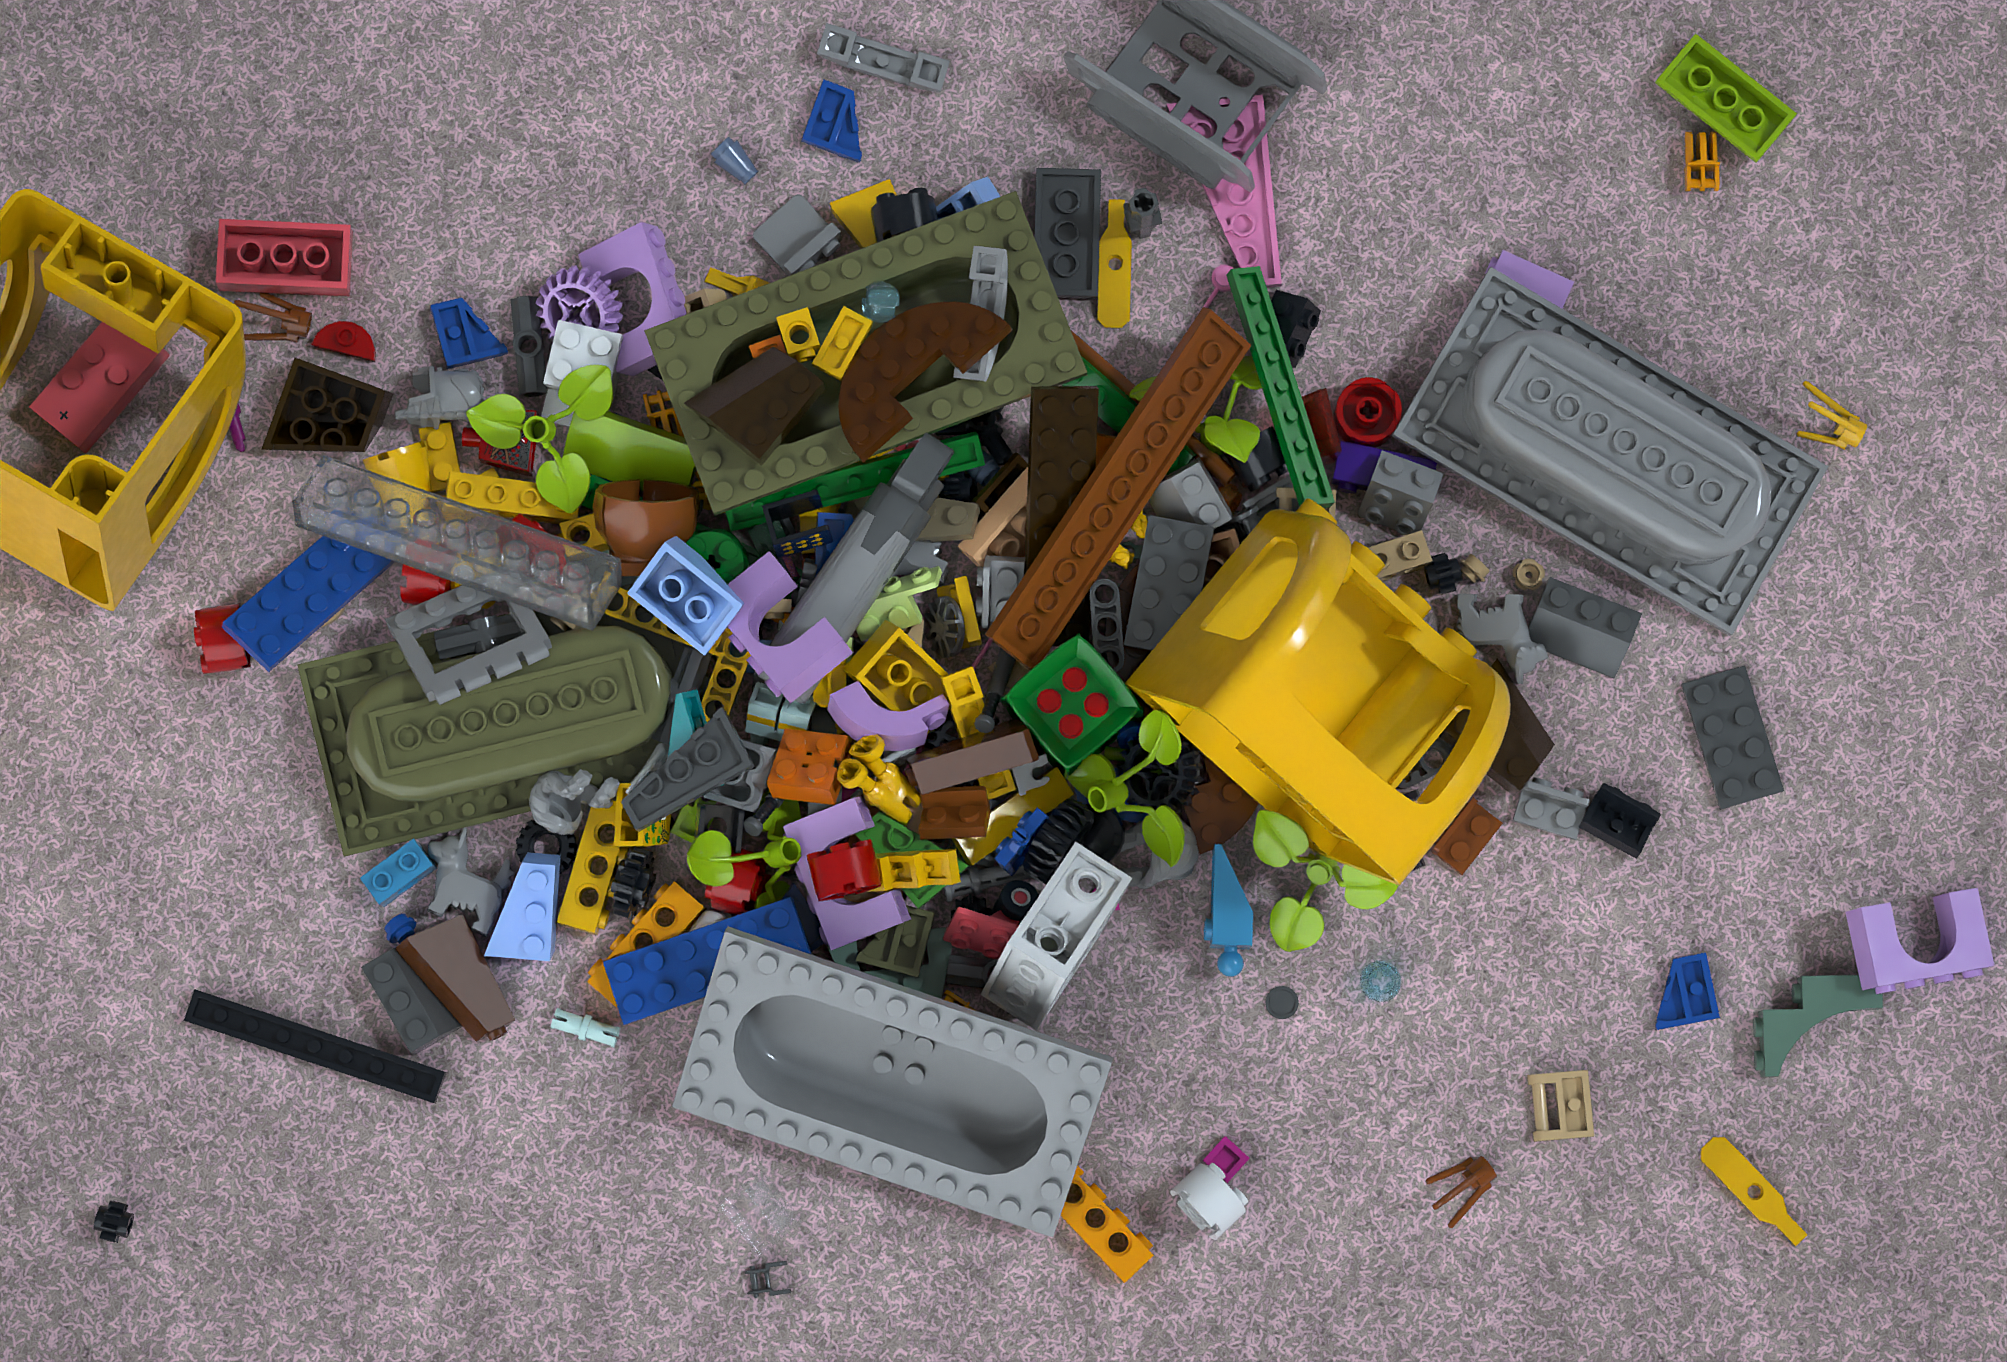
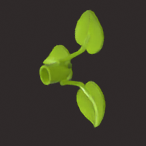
M1244 356L1230 379L1236 381L1233 383L1223 418L1209 416L1203 423L1200 422L1195 432L1201 433L1200 442L1212 452L1218 455L1225 452L1246 463L1251 451L1259 442L1260 430L1249 421L1243 419L1229 420L1238 388L1242 384L1252 390L1262 389L1252 356ZM1157 376L1137 384L1131 390L1129 398L1141 401Z
M588 365L569 373L561 382L558 391L559 399L569 407L557 414L549 415L548 418L532 416L522 424L526 417L525 407L518 398L509 394L491 396L466 412L475 432L493 447L509 449L517 446L521 440V430H523L528 440L542 444L553 455L555 460L544 462L538 469L536 485L539 493L546 501L561 508L566 513L576 511L585 500L590 486V471L587 463L580 455L570 453L561 458L557 450L551 445L550 441L553 440L556 434L554 422L570 415L573 411H575L580 419L586 421L597 420L608 412L613 401L611 370L604 365Z
M1157 709L1144 718L1139 729V743L1145 751L1150 753L1145 760L1121 776L1116 777L1113 765L1105 756L1098 753L1092 754L1081 762L1067 780L1089 799L1091 807L1097 812H1104L1115 808L1118 813L1122 811L1147 813L1148 816L1144 818L1142 823L1143 838L1155 855L1166 861L1170 867H1173L1178 863L1185 843L1184 828L1178 815L1166 805L1158 807L1156 811L1150 806L1125 805L1129 792L1123 781L1152 763L1155 758L1162 765H1170L1176 762L1180 756L1181 739L1178 730L1170 716L1164 710Z
M770 790L762 794L759 808L765 802V797ZM785 799L782 805L776 808L765 821L763 831L768 832L767 838L773 842L768 843L762 852L731 856V843L721 832L710 830L698 835L687 852V863L692 874L700 882L708 886H722L733 879L732 863L763 858L769 866L779 869L765 884L766 892L757 896L754 909L780 901L790 885L784 881H776L784 872L790 870L789 865L797 863L801 857L799 843L793 838L783 836L785 833L784 825L801 819L798 801Z
M1260 810L1258 812L1253 834V847L1258 858L1265 864L1273 867H1283L1291 859L1295 863H1309L1306 874L1311 884L1301 903L1293 897H1283L1274 905L1270 914L1271 934L1278 946L1284 951L1291 952L1308 948L1321 938L1325 926L1323 916L1318 909L1306 905L1316 886L1328 883L1333 875L1340 887H1346L1344 895L1347 903L1359 909L1378 907L1386 902L1397 890L1399 885L1348 865L1343 866L1341 877L1337 861L1316 853L1315 855L1309 854L1308 856L1298 857L1305 853L1309 847V839L1305 830L1297 822L1283 814L1269 810Z

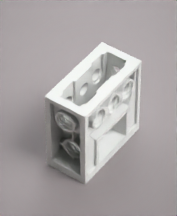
M1075 842L1007 942L980 995L1037 1031L1104 930L1132 878ZM1083 878L1091 879L1096 885V891L1092 893L1082 891L1078 881Z

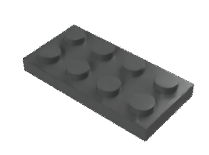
M1036 168L1034 238L1058 298L1098 299L1101 169Z
M1149 515L1124 646L1152 651L1200 594L1204 586L1214 527Z
M1745 665L1682 683L1681 687L1719 809L1722 810L1783 792L1784 788Z

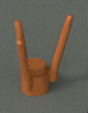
M259 293V295L287 310L281 312L249 302L234 301V304L238 307L282 319L281 329L287 330V333L244 334L245 340H289L298 342L299 336L305 338L308 336L312 313L306 312L304 307L293 305L269 293Z
M1483 1156L1475 1160L1469 1157L1461 1164L1426 1179L1427 1184H1432L1466 1170L1462 1173L1464 1181L1435 1202L1432 1206L1434 1210L1439 1209L1467 1187H1470L1472 1190L1478 1187L1448 1223L1449 1228H1453L1481 1195L1492 1187L1490 1182L1497 1178L1494 1169Z

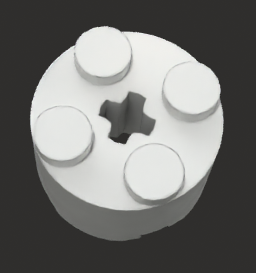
M1212 1162L1208 1166L1199 1163L1170 1192L1172 1197L1177 1194L1180 1196L1181 1199L1177 1202L1178 1206L1201 1231L1208 1227L1213 1231L1209 1237L1217 1240L1246 1212L1244 1206L1248 1203V1199L1236 1187L1231 1189L1224 1182L1223 1179L1226 1176L1216 1164Z

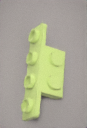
M936 566L930 569L922 567L904 577H891L856 628L860 640L869 639L885 620L901 629L921 624L923 616L912 595L936 588L942 574L940 567Z

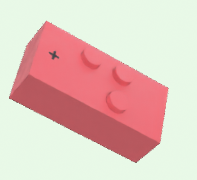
M219 219L216 285L219 291L350 296L353 239L351 225Z
M101 322L29 408L86 454L170 355L164 348L157 354Z

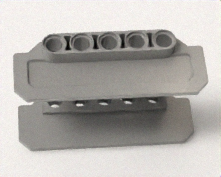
M1159 0L1106 72L1076 53L1067 51L1063 56L1069 74L1084 83L1094 93L1087 102V106L1095 114L1210 189H1215L1223 178L1252 192L1255 188L1253 175L1244 163L1301 85L1309 86L1320 94H1324L1327 90L1325 73L1306 54L1224 0ZM1196 34L1218 48L1206 65L1181 48V41L1186 35ZM1154 43L1189 65L1175 84L1140 62ZM1231 56L1254 72L1255 78L1249 86L1240 87L1217 72L1227 58ZM1159 85L1180 99L1170 114L1143 97V92L1148 86ZM1276 85L1288 93V96L1241 160L1223 149L1222 139L1259 88ZM1223 97L1230 99L1229 106L1221 107L1219 104L1220 99ZM1191 106L1216 123L1217 130L1212 137L1206 138L1181 122Z

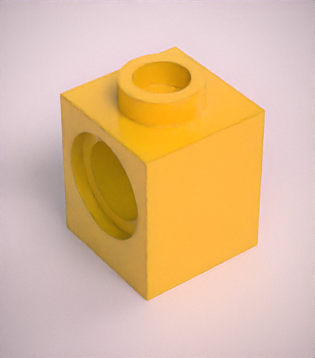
M808 307L776 317L788 356L797 359L799 363L814 359L821 347ZM799 330L805 331L809 334V338L803 344H795L791 341V336L794 332Z
M594 513L559 523L562 533L557 534V536L566 544V552H568L572 561L609 550V546L596 529ZM585 530L590 533L589 540L586 543L576 544L573 542L577 532Z

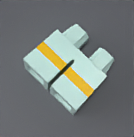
M756 682L748 703L745 732L750 733L751 742L764 745L768 744L769 739L781 741L785 728L808 731L816 704L813 701V697L810 696L806 703L801 704L795 700L790 704L785 698L781 709L784 695L781 694L777 698L766 684Z

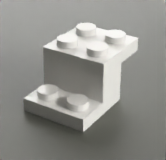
M558 320L543 384L548 388V393L546 394L541 417L548 418L549 415L557 414L569 407L559 399L558 391L560 384L569 373L588 365H604L609 367L611 370L614 400L620 373L616 372V365L623 340L622 334ZM573 412L556 420L554 424L570 427Z

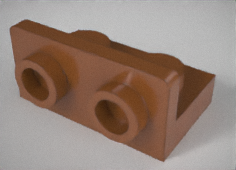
M985 786L947 787L923 795L920 793L923 810L918 830L921 840L986 837L991 809Z
M1473 797L1455 817V821L1448 829L1446 828L1437 839L1431 852L1462 876L1503 823L1478 804V800Z

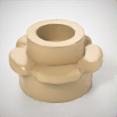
M1470 554L1465 560L1462 558L1460 560L1464 565L1461 568V572L1471 582L1475 583L1478 579L1481 582L1485 581L1484 577L1490 570L1478 558Z
M1524 559L1521 564L1515 565L1512 575L1516 579L1515 584L1518 588L1533 591L1542 585L1545 570L1534 559ZM1527 572L1532 574L1531 578L1526 577Z

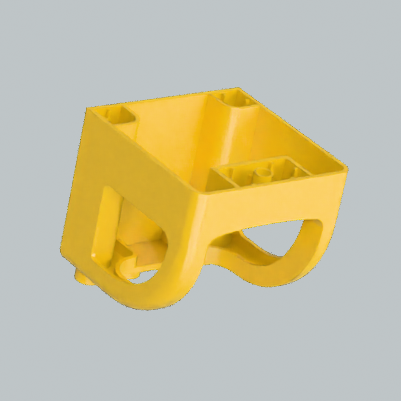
M23 189L12 194L0 210V266L7 261L6 281L0 298V391L27 349L40 321L50 292L157 354L161 352L181 326L192 331L208 343L204 348V367L128 473L99 456L81 455L71 460L52 487L48 488L0 460V549L98 606L114 611L187 508L208 473L228 432L239 403L246 371V349L242 314L240 309L232 302L35 190ZM175 458L164 480L145 506L147 496Z
M1306 498L1296 512L1275 509L1264 515L1125 684L1153 710H1164L1170 716L1182 736L1265 810L1283 814L1297 822L1305 830L1309 839L1308 848L1314 853L1400 886L1466 805L1491 767L1502 744L1509 721L1511 706L1509 691L1502 677L1486 662L1474 658L1477 650L1467 639L1449 627H1446L1439 634L1423 620L1432 609L1424 598L1404 584H1400L1393 592L1376 577L1385 567L1383 561L1363 544L1357 541L1351 544L1348 535L1337 526V521L1322 506ZM1463 709L1470 710L1467 722L1457 743L1417 801H1412L1397 791L1398 785L1453 718Z

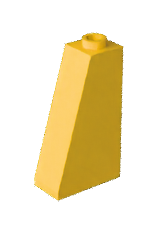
M890 179L830 202L834 217L860 249L876 243L870 211L876 204V197L878 195L894 193L896 196Z

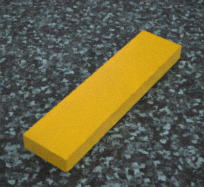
M1052 767L1037 778L1040 779L1043 776H1048L1050 780L1045 785L1028 790L1026 795L1022 796L1016 792L993 808L990 813L986 837L952 838L968 865H974L994 851L1007 836L1012 838V832H1016L1015 828H1018L1019 820L1028 811L1033 813L1038 807L1047 814L1064 800L1074 795L1058 767Z

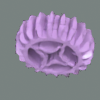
M577 265L571 266L568 271L565 268H561L556 272V275L552 274L546 279V284L540 287L539 293L541 295L535 303L541 307L537 311L536 316L544 318L540 328H549L551 331L548 334V339L554 338L558 320L617 333L620 327L617 323L623 318V314L618 311L622 308L623 302L614 300L619 290L611 291L608 288L611 284V279L603 282L600 280L601 271H596L591 275L589 266L583 267L579 271ZM577 289L583 290L586 293H581ZM583 303H586V306L582 309V312L579 311L574 316L573 313L577 310V307H580ZM596 303L598 305L600 313L596 309ZM559 305H560V307H561L562 310H563V315H562V313H561V311H560Z

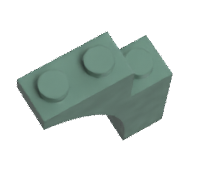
M1859 975L1798 977L1797 984H1792L1791 988L1793 1004L1798 1003V1009L1758 1011V1017L1753 1018L1754 1037H1759L1760 1051H1754L1755 1071H1760L1761 1078L1778 1077L1787 1054L1800 1037L1810 1028L1839 1013L1882 1009L1883 993L1876 994L1875 988L1862 990Z

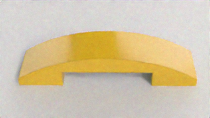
M973 666L941 677L959 738L979 732L975 728L974 723L976 717L981 715L984 702L982 698L984 696ZM1009 769L976 779L978 786L986 787L988 800L1016 790Z

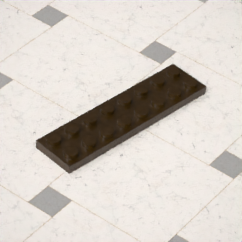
M1097 386L1031 387L1024 575L1096 468L1099 388ZM1090 589L1052 647H1059L1067 640L1075 637L1077 633L1089 642Z

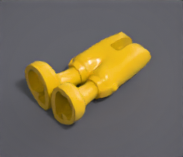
M877 734L864 736L852 745L849 750L850 755L854 759H845L840 763L837 779L845 788L860 787L865 799L871 806H876L895 821L906 825L913 814L902 802L917 808L922 802L920 793L915 787H910L908 779L899 771L900 769L897 765L882 761L880 756L885 749L884 740ZM867 768L873 772L876 781L868 776Z

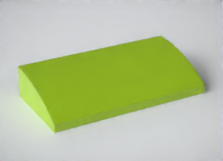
M1696 33L1655 81L1659 87L1755 163L1760 160L1797 115L1795 111Z
M575 411L573 412L562 457L570 453L578 454L587 463L590 474L610 481L640 479V491H643V479L670 481L691 487L696 466L685 437L609 411L603 417L592 421L580 419Z

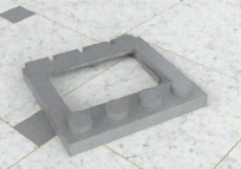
M507 566L385 619L392 636L429 702L436 700L439 705L461 696L459 689L463 687L468 693L491 683L490 675L495 674L496 678L500 679L522 669L520 662L523 660L529 666L549 657L548 649L552 648L548 635ZM505 600L521 633L524 632L525 634L435 674L433 666L423 648L419 647L416 638H419L421 633L428 628L439 629L450 624L457 615H471L480 611L482 606L489 601L500 602Z

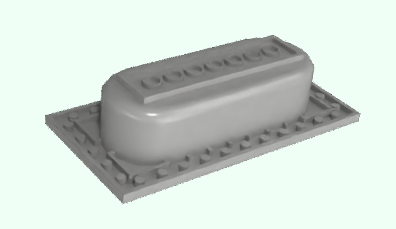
M1492 267L1488 269L1392 434V437L1729 636L1733 635L1829 467Z
M728 926L724 932L672 1107L1053 1237L1114 1057Z

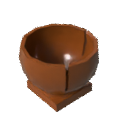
M640 479L613 481L599 485L595 491L593 503L595 526L609 546V562L615 576H640L664 542L675 536L685 543L690 539L696 529L700 511L699 492L689 485L675 482L643 479V501H639Z

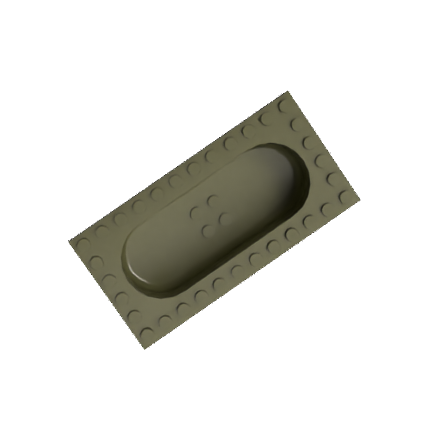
M1016 191L644 330L714 516L861 461L848 443L839 418V393L842 381L813 367L812 362L814 359L801 362V364L824 382L825 390L762 466L684 404L687 400L753 360L749 349L750 345L777 335L781 336L784 344L776 319L778 316L808 307L821 347L840 311L845 306L873 321V326L866 336V340L882 324L909 309L936 302H963L970 304L974 280L969 279L974 246L1007 250L1008 283L1004 320L1013 331L999 342L996 357L987 381L954 378L955 366L942 355L894 397L910 413L913 419L872 456L922 438L926 432L932 434L1031 396V387L1059 386L1087 376V370ZM802 330L796 331L791 336V341L795 344H803L808 340L809 334Z
M634 583L619 587L629 591ZM602 591L594 592L592 594L599 599V596ZM614 592L606 597L605 605L608 610L617 611L622 607L623 597L621 594ZM578 596L570 603L561 600L550 604L567 616L582 596ZM642 605L636 611L637 619L640 622H649L654 617ZM532 607L533 612L550 639L552 648L548 649L550 656L529 666L523 660L520 662L522 669L500 679H497L495 674L490 675L491 683L468 693L463 687L459 689L461 696L441 705L436 700L429 702L396 641L297 664L344 858L411 841L413 838L420 839L530 812L529 798L531 789L537 782L539 775L545 772L559 771L564 775L574 776L580 769L586 770L593 775L590 784H593L598 789L610 777L618 779L619 783H630L645 766L656 746L662 743L652 739V736L665 722L671 697V679L675 676L686 644L613 618L604 613L601 608L589 624L584 621L578 629L573 630L569 627L565 632L550 620L554 614L543 607L538 611ZM508 613V614H503V615H499V616H497V617L509 615L510 613ZM667 626L670 633L677 634ZM437 631L421 634L419 638H416L419 647L423 648L433 666L435 674L481 654L473 652L440 660L434 632ZM708 673L704 676L700 687L702 688L700 694L701 702L709 683ZM714 701L709 702L705 710L706 715L710 719L714 717L713 714L717 711Z

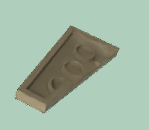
M871 495L850 500L846 514H851L854 520ZM936 498L927 511L931 519L916 541L930 540L931 542L973 539L980 512L979 505Z

